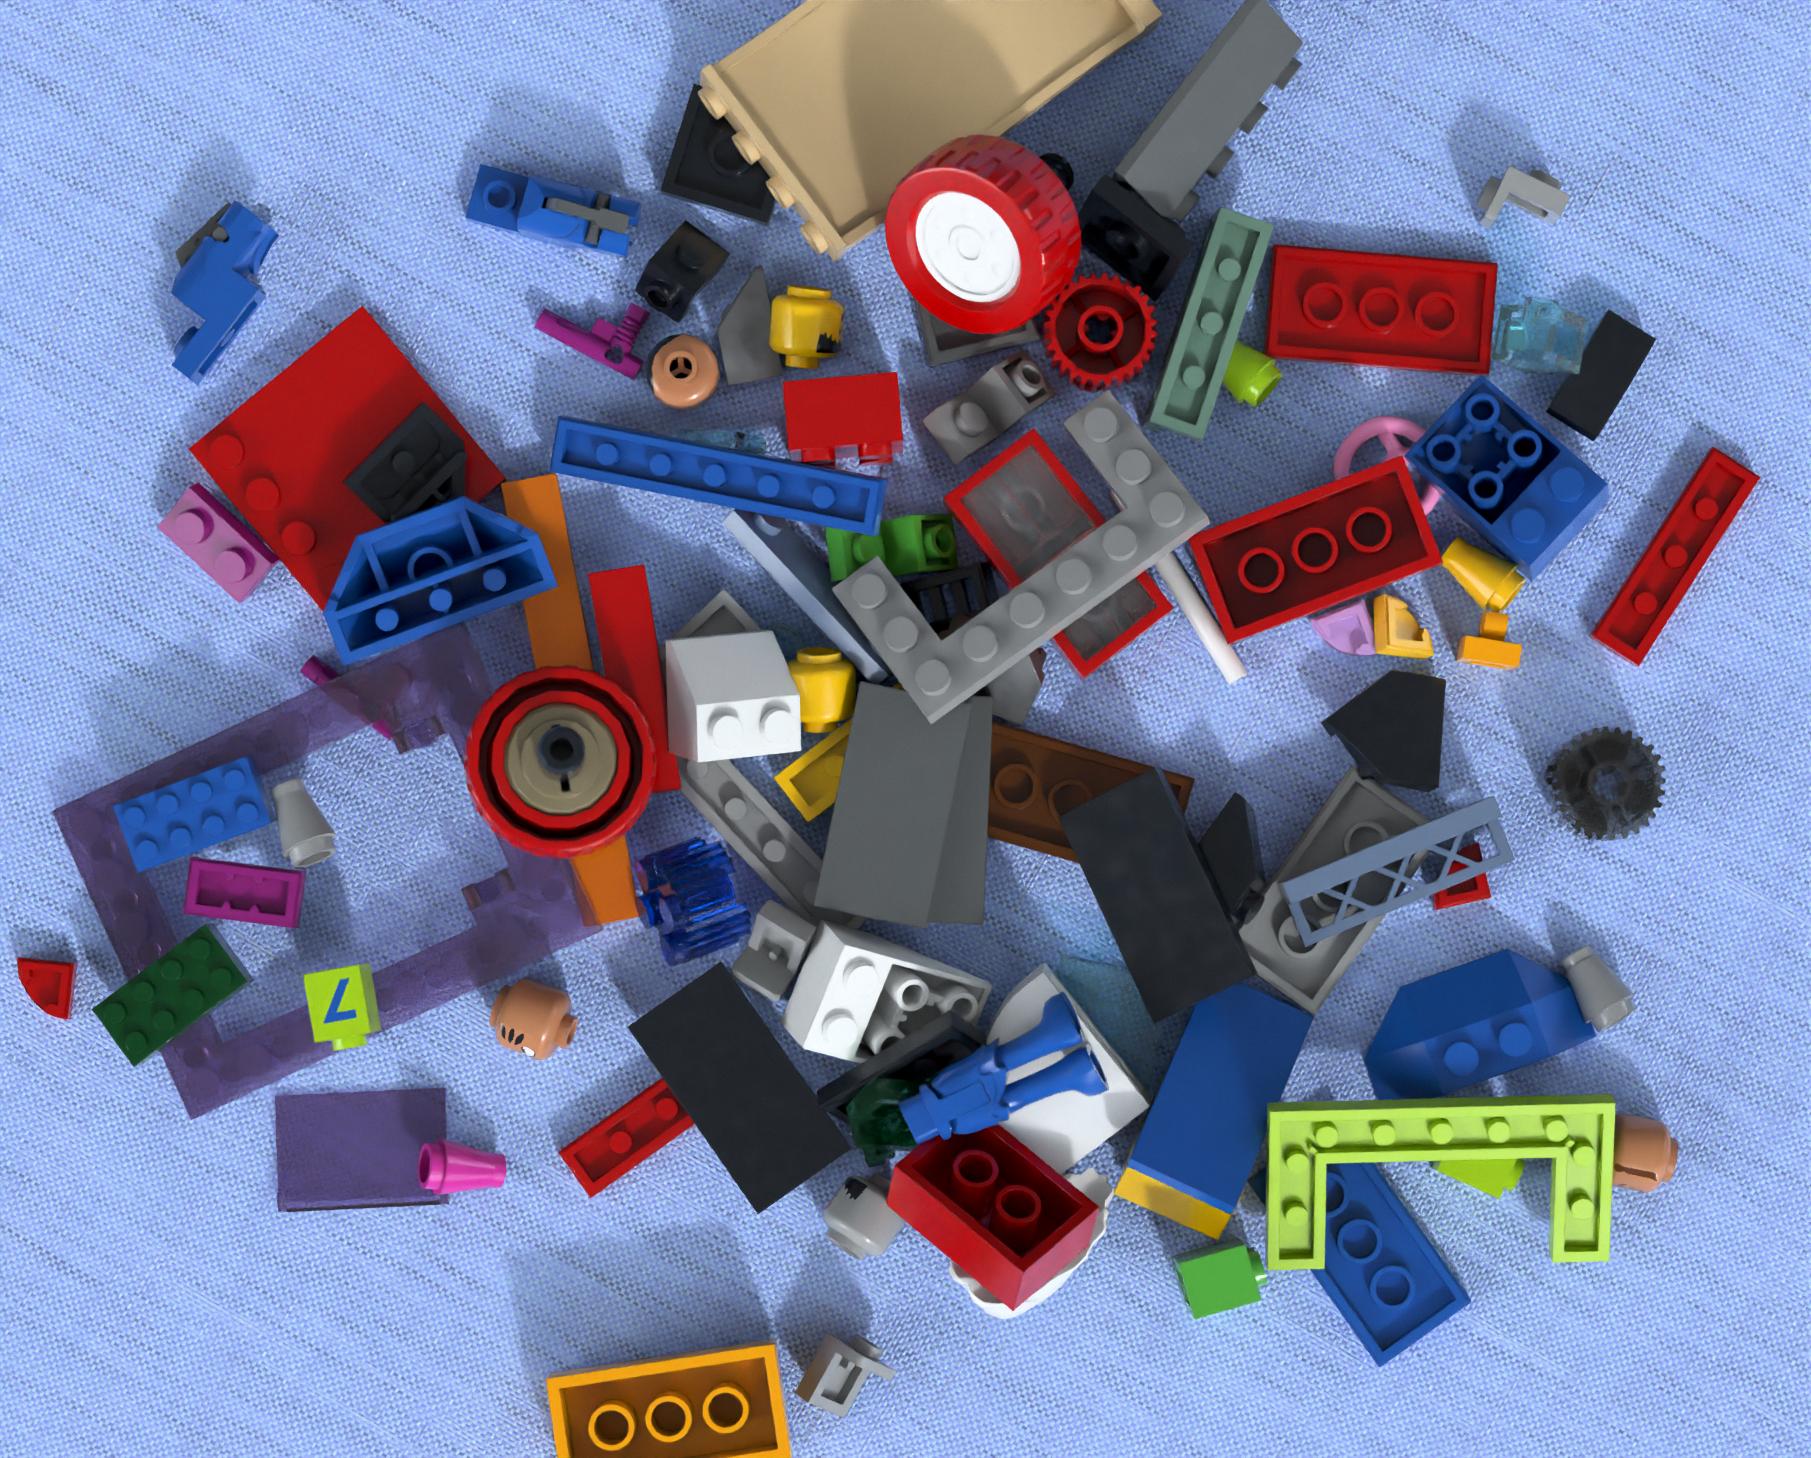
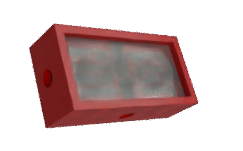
M1034 428L943 497L945 508L1010 591L1107 522ZM1143 571L1057 633L1049 641L1082 682L1170 614L1174 607L1146 571Z

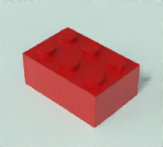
M1001 1125L990 1126L966 1135L954 1134L951 1130V1138L945 1141L941 1135L922 1142L894 1165L886 1202L887 1206L1012 1311L1016 1310L1089 1246L1099 1206Z

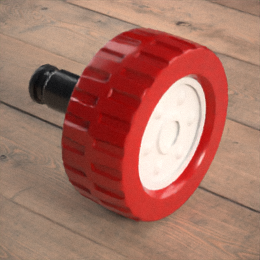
M987 135L958 137L925 157L897 184L896 190L890 197L885 218L887 248L894 268L908 291L925 309L940 320L961 330L973 333L996 334L1006 332L1009 329H1016L1042 311L1070 282L1080 258L1081 230L1079 218L1068 193L1074 182V172L1070 163L1056 153L1049 152L1038 157L1015 142Z

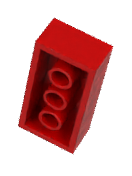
M1403 455L1207 529L1188 539L1226 641L1230 645L1443 565V560Z

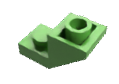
M951 514L909 515L881 521L879 534L876 536L825 526L831 582L843 581L876 556L881 559L894 578L958 569Z

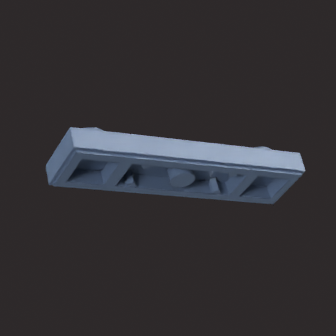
M734 509L722 522L723 526L871 684L881 685L894 676L832 591V588L840 582H831L830 569L786 524L785 518Z

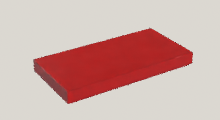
M1273 244L1263 354L1279 360L1480 376L1482 374L1484 377H1487L1490 370L1498 263Z

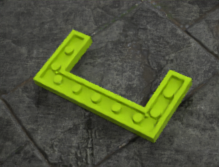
M1612 1094L1267 1103L1265 1263L1267 1270L1325 1269L1326 1168L1329 1163L1552 1158L1548 1252L1552 1263L1609 1261L1616 1104Z

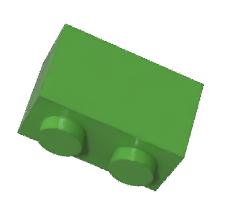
M1238 1237L1172 1256L1187 1310L1194 1319L1261 1301L1258 1286L1268 1284L1258 1250L1255 1251L1254 1247L1246 1248V1244Z

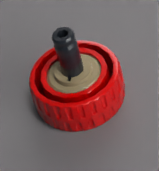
M550 665L533 671H526L496 689L482 705L472 723L464 755V772L470 797L481 818L489 828L508 844L519 850L540 857L556 859L585 856L609 846L622 837L636 823L649 802L657 769L654 737L646 716L633 697L625 692L619 684L605 678L600 673L570 665L556 667Z

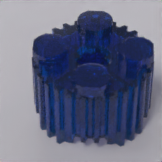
M694 837L634 861L635 873L643 888V895L635 898V906L643 926L646 929L652 927L658 929L661 950L669 966L687 963L732 946L739 942L738 938L751 934L750 927H752V924L749 920L751 914L746 902L736 905L734 887L728 876L736 871L732 858L728 857L727 850L722 848L720 840L707 845L704 839L701 840V837Z

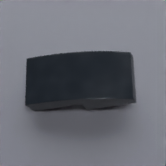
M1608 309L1597 324L1578 360L1568 371L1546 413L1594 442L1637 374L1656 338Z

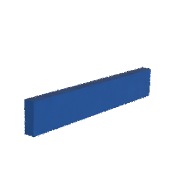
M565 415L558 416L549 472L871 536L879 534L888 483L886 478L801 463L800 461Z

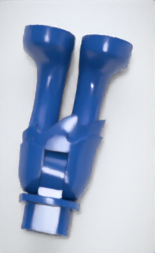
M1061 992L1052 996L1044 1003L1042 1020L1034 1028L1002 1045H999V1037L986 1047L982 1045L973 1054L952 1064L939 1073L930 1083L931 1087L928 1083L919 1085L920 1093L899 1102V1107L917 1144H920L938 1135H941L945 1141L951 1138V1130L954 1134L966 1135L998 1125L999 1122L1009 1120L1010 1114L1055 1094L1077 1091L1091 1097L1108 1091L1109 1085L1100 1062L1088 1043L1076 1048L1054 1064L1006 1085L1011 1070L1051 1053L1068 1049L1084 1041L1083 1029L1076 1012L1066 994Z

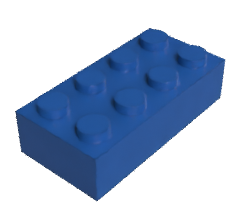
M252 754L112 806L138 873L277 821Z

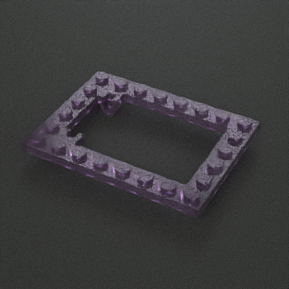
M464 622L426 635L52 810L128 982L177 946L178 942L146 871L137 872L112 806L250 754L253 756L260 777H263L383 720L399 755H406L440 741L449 734L464 766L465 745L472 723L482 705L495 692ZM421 721H425V722H423V723H421V724H419V725H416V726H414V727H411V726H413V725H415V724H417V723H419V722H421ZM494 832L509 867L494 873L495 876L479 883H472L461 889L477 926L372 974L382 1030L367 1033L366 1039L368 1040L604 931L572 859H556L532 855L508 844ZM308 1004L224 1043L209 1014L161 1050L160 1053L190 1119L194 1120L346 1049L333 1051L332 1040L315 1043Z

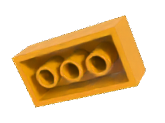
M776 1338L552 1372L546 1378L557 1458H792L793 1448Z

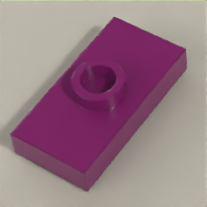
M190 857L183 914L299 928L307 871Z

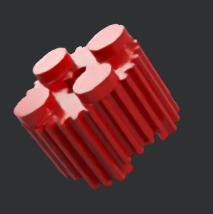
M1090 273V277L1087 279L1081 274L1078 276L1077 283L1070 280L1066 289H1063L1056 299L1050 303L1049 310L1045 314L1042 329V345L1047 347L1045 352L1046 359L1052 358L1050 365L1052 370L1060 369L1059 378L1062 379L1067 376L1070 386L1075 384L1081 391L1096 393L1101 389L1104 392L1107 391L1111 385L1116 390L1120 389L1123 381L1129 384L1134 375L1137 377L1140 375L1142 368L1148 364L1155 347L1154 342L1157 332L1154 330L1157 320L1152 319L1155 310L1154 306H1147L1148 295L1141 296L1139 294L1141 290L1139 285L1132 288L1130 286L1131 281L1129 280L1121 283L1118 275H1115L1111 280L1108 279L1107 273H1103L1101 278H1097L1095 273ZM1092 321L1099 327L1109 324L1113 329L1108 337L1110 342L1103 345L1099 341L1091 342L1086 337L1090 331L1087 324Z

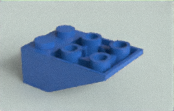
M1482 374L1404 455V458L1473 529L1507 561L1518 565L1517 570L1531 582L1609 501L1608 483Z

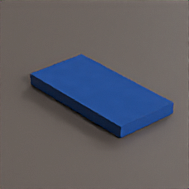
M1239 983L1194 1005L1126 1166L1231 1215L1237 1206L1267 1133V1103L1280 1101L1314 1016L1243 983Z
M1373 1162L1327 1164L1325 1269L1309 1270L1380 1368L1470 1304L1472 1300ZM1265 1166L1248 1178L1247 1182L1266 1208Z

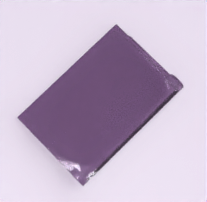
M445 1088L275 1096L278 1173L277 1207L279 1213L445 1205L450 1203V1193L434 1195L432 1189H422L418 1181V1160L422 1146L425 1143L435 1144L439 1138L448 1140Z

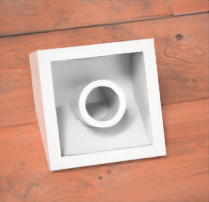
M760 630L665 640L669 753L695 762H706L801 751L800 694L773 631Z

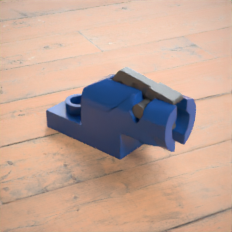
M480 164L465 218L468 222L573 251L576 250V247L627 259L633 242L630 241V236L625 235L627 226L638 227L642 205L637 201L604 194L579 185L567 184L534 174L526 177Z
M235 200L232 204L227 203L176 251L181 270L176 275L171 294L204 319L205 322L199 329L192 326L180 338L173 351L178 357L172 363V366L196 385L200 384L266 299V296L246 280V277L250 273L255 276L257 275L268 251L279 235L264 221Z

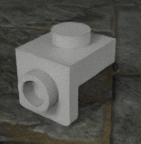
M1509 166L1501 179L1491 175L1476 204V206L1485 210L1479 225L1489 229L1495 222L1505 201L1548 223L1554 224L1562 215L1571 195L1560 190L1562 186L1560 181L1544 172L1531 170L1528 175Z
M768 899L757 913L748 946L734 962L731 975L770 1000L778 1001L801 972L817 927L806 921L798 912L786 909L773 900Z
M827 1333L798 1385L795 1394L808 1403L845 1418L870 1372L891 1381L896 1370L879 1360L884 1350L856 1334L852 1336L850 1342H847Z

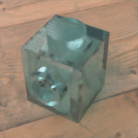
M1526 297L1524 305H1501L1491 360L1525 373L1579 374L1589 319L1560 308L1559 302L1542 297Z

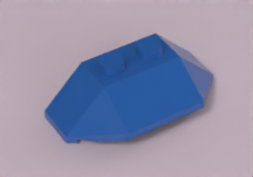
M463 495L357 534L323 610V615L343 666L551 590L558 587V583L537 531Z
M1504 949L1400 986L1363 1060L1378 1100L1430 1099L1547 1059L1595 1038L1596 1034L1591 1022L1585 1024L1568 978L1509 949Z

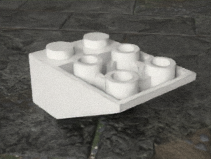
M821 920L780 1023L803 1049L861 1064L949 1010L976 1027L993 985L988 981L874 934Z

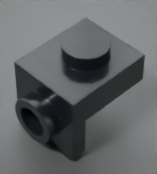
M685 220L648 261L635 290L653 309L666 314L672 320L679 323L686 316L694 299L723 268L730 253Z

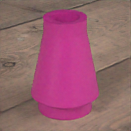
M439 1138L435 1144L425 1143L422 1146L418 1160V1181L422 1189H432L434 1195L488 1187L501 1188L504 1184L506 1159L503 1154L489 1153Z

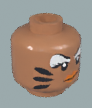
M525 977L518 980L513 986L504 985L493 1005L489 1025L496 1029V1039L501 1046L542 1061L551 1057L558 1047L563 1049L569 1047L577 1030L578 1017L571 1015L572 1002L565 991Z

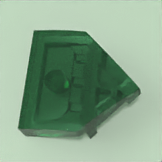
M875 1078L846 1107L854 1146L856 1149L861 1148L863 1150L865 1162L869 1168L887 1164L886 1158L893 1159L895 1151H912L920 1145L915 1141L904 1119L899 1102L919 1094V1085L928 1083L931 1087V1082Z

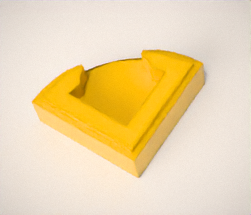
M1387 594L1374 598L1375 653L1420 660L1434 655L1432 640L1426 627L1421 629L1416 619L1406 609L1408 608L1406 603Z

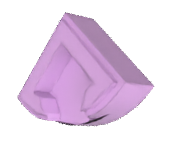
M1363 599L1309 620L1318 637L1338 652L1359 657L1378 654L1375 653L1374 625Z

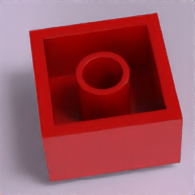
M897 372L783 381L788 450L791 460L835 468L837 467V458L858 457L859 465L871 466L892 463L893 454L903 453Z

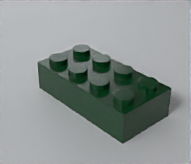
M210 923L203 925L95 1006L92 1011L132 1066L136 1067L143 1065L255 980L216 926Z

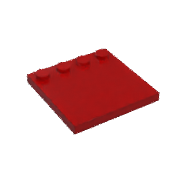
M363 306L188 449L322 611L326 606L356 535L390 523L383 522L342 480L421 401L464 442V450L467 451V461H465V496L481 503L498 489L501 483L507 481L505 476Z

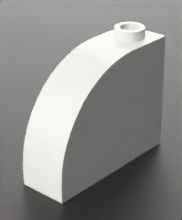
M1044 962L1017 984L1007 995L991 1023L986 1044L989 1045L999 1037V1045H1002L1034 1028L1042 1020L1044 1003L1052 996L1064 992L1070 1000L1083 1029L1084 1041L1068 1049L1051 1053L1011 1070L1006 1085L1054 1064L1076 1048L1088 1043L1100 1062L1109 1085V1090L1091 1097L1077 1091L1055 1094L1010 1114L1009 1120L998 1123L1061 1175L1149 1108L1151 1095Z

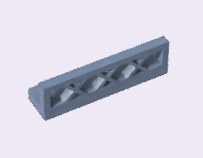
M1494 795L1279 883L1278 886L1303 946L1312 945L1514 861V855L1498 818L1503 816ZM1486 824L1498 854L1478 863L1456 854L1464 832ZM1454 837L1449 851L1436 846V844ZM1423 849L1446 857L1437 880L1427 884L1403 876L1412 854ZM1402 859L1397 872L1383 867ZM1453 861L1468 866L1447 875ZM1370 871H1375L1394 879L1385 901L1375 906L1351 898L1359 876ZM1349 881L1344 894L1330 889ZM1401 882L1415 888L1395 897ZM1320 892L1341 900L1333 923L1311 932L1299 901ZM1348 904L1362 909L1358 913L1343 918Z

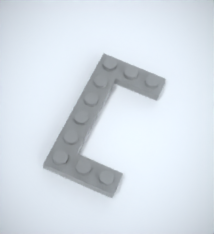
M1109 389L1062 423L1066 432L1122 502L1125 509L941 641L878 556L832 588L835 596L930 724H933L1210 524L1207 514Z
M723 589L670 639L760 631L762 629ZM664 644L659 648L667 694L666 646ZM677 755L682 784L680 792L789 909L801 914L806 921L816 926L817 930L821 920L858 929L869 919V917L814 906L823 861L728 759L695 762Z

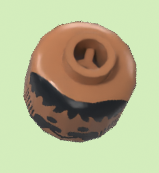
M688 334L670 335L659 341L648 354L645 366L647 384L655 398L667 408L679 411L697 409L707 403L717 391L720 379L718 361L710 346L700 338ZM684 361L691 363L692 370L684 367ZM678 362V368L671 372V367ZM680 374H684L687 376L682 379L676 378Z

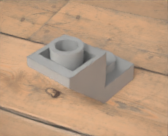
M1022 349L992 367L966 391L934 409L922 422L956 466L990 445L1057 393L1047 381L1039 366Z

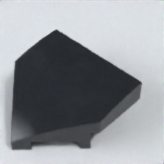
M421 401L342 482L383 522H392L457 497L465 496V461H467V451L464 450V442Z
M1391 670L1369 684L1340 709L1320 722L1330 737L1337 735L1359 765L1357 774L1362 780L1373 776L1380 783L1428 793L1439 787L1446 679Z

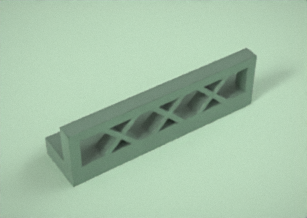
M1220 207L1211 216L1141 428L1156 433L1165 429L1197 441L1204 439L1274 228L1273 224L1224 207Z

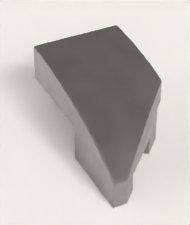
M763 265L755 266L752 269L743 287L731 304L729 303L722 312L721 321L717 326L728 386L783 376L780 355L769 346L771 307Z

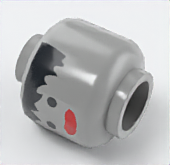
M875 1172L869 1180L861 1176H850L845 1179L823 1211V1221L829 1228L824 1234L825 1237L857 1260L862 1261L865 1255L873 1257L882 1256L906 1223L904 1219L886 1204L891 1181Z

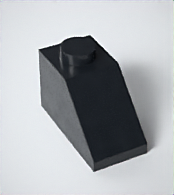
M1234 792L1198 843V847L1237 928L1241 922L1247 925L1258 914L1265 900V897L1261 894L1267 886L1254 809L1244 797Z

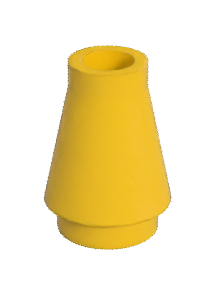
M1459 536L1450 544L1441 557L1443 560V565L1441 566L1452 574L1483 611L1490 608L1496 613H1502L1510 605L1526 581V578L1516 572L1518 565L1469 544Z

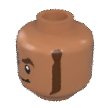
M1628 1113L1616 1114L1612 1186L1649 1193L1657 1189L1661 1182H1669L1677 1163L1678 1142L1676 1138L1670 1137L1667 1126L1662 1121Z

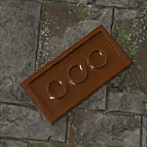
M992 721L987 837L1079 864L1058 817L1155 767ZM1163 770L1182 813L1185 815L1195 778Z

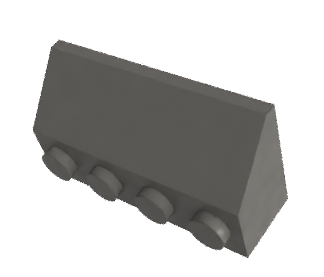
M1245 0L1114 170L1112 179L1132 187L1139 194L1142 203L1160 217L1173 218L1178 223H1182L1200 199V196L1193 190L1202 178L1208 174L1215 179L1235 153L1227 147L1240 129L1247 135L1254 130L1269 109L1262 103L1266 95L1274 85L1283 91L1303 65V63L1296 59L1303 42L1266 0Z

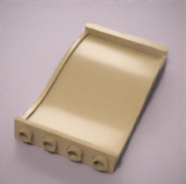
M806 0L782 19L714 65L709 63L702 68L700 72V85L703 88L698 91V95L714 118L718 120L724 115L737 132L732 136V140L745 160L751 165L758 160L770 176V179L766 181V185L779 205L785 210L792 205L804 221V224L800 226V231L812 249L819 255L826 251L831 259L836 262L844 256L846 251L885 225L888 203L892 193L896 190L897 184L925 157L958 137L987 135L1002 138L1103 62L1134 41H1140L1154 31L1163 14L1152 0Z

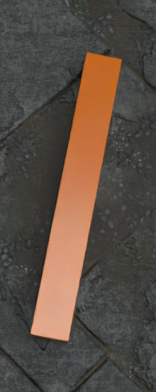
M553 473L501 483L507 517L538 532L558 583L556 588L523 600L535 669L550 665L553 667L570 665L595 671L558 475ZM626 834L597 852L571 858L584 927L641 917Z

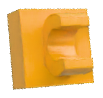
M1490 611L1482 613L1478 637L1466 635L1459 639L1456 662L1510 671L1518 668L1522 645L1504 642L1508 614Z

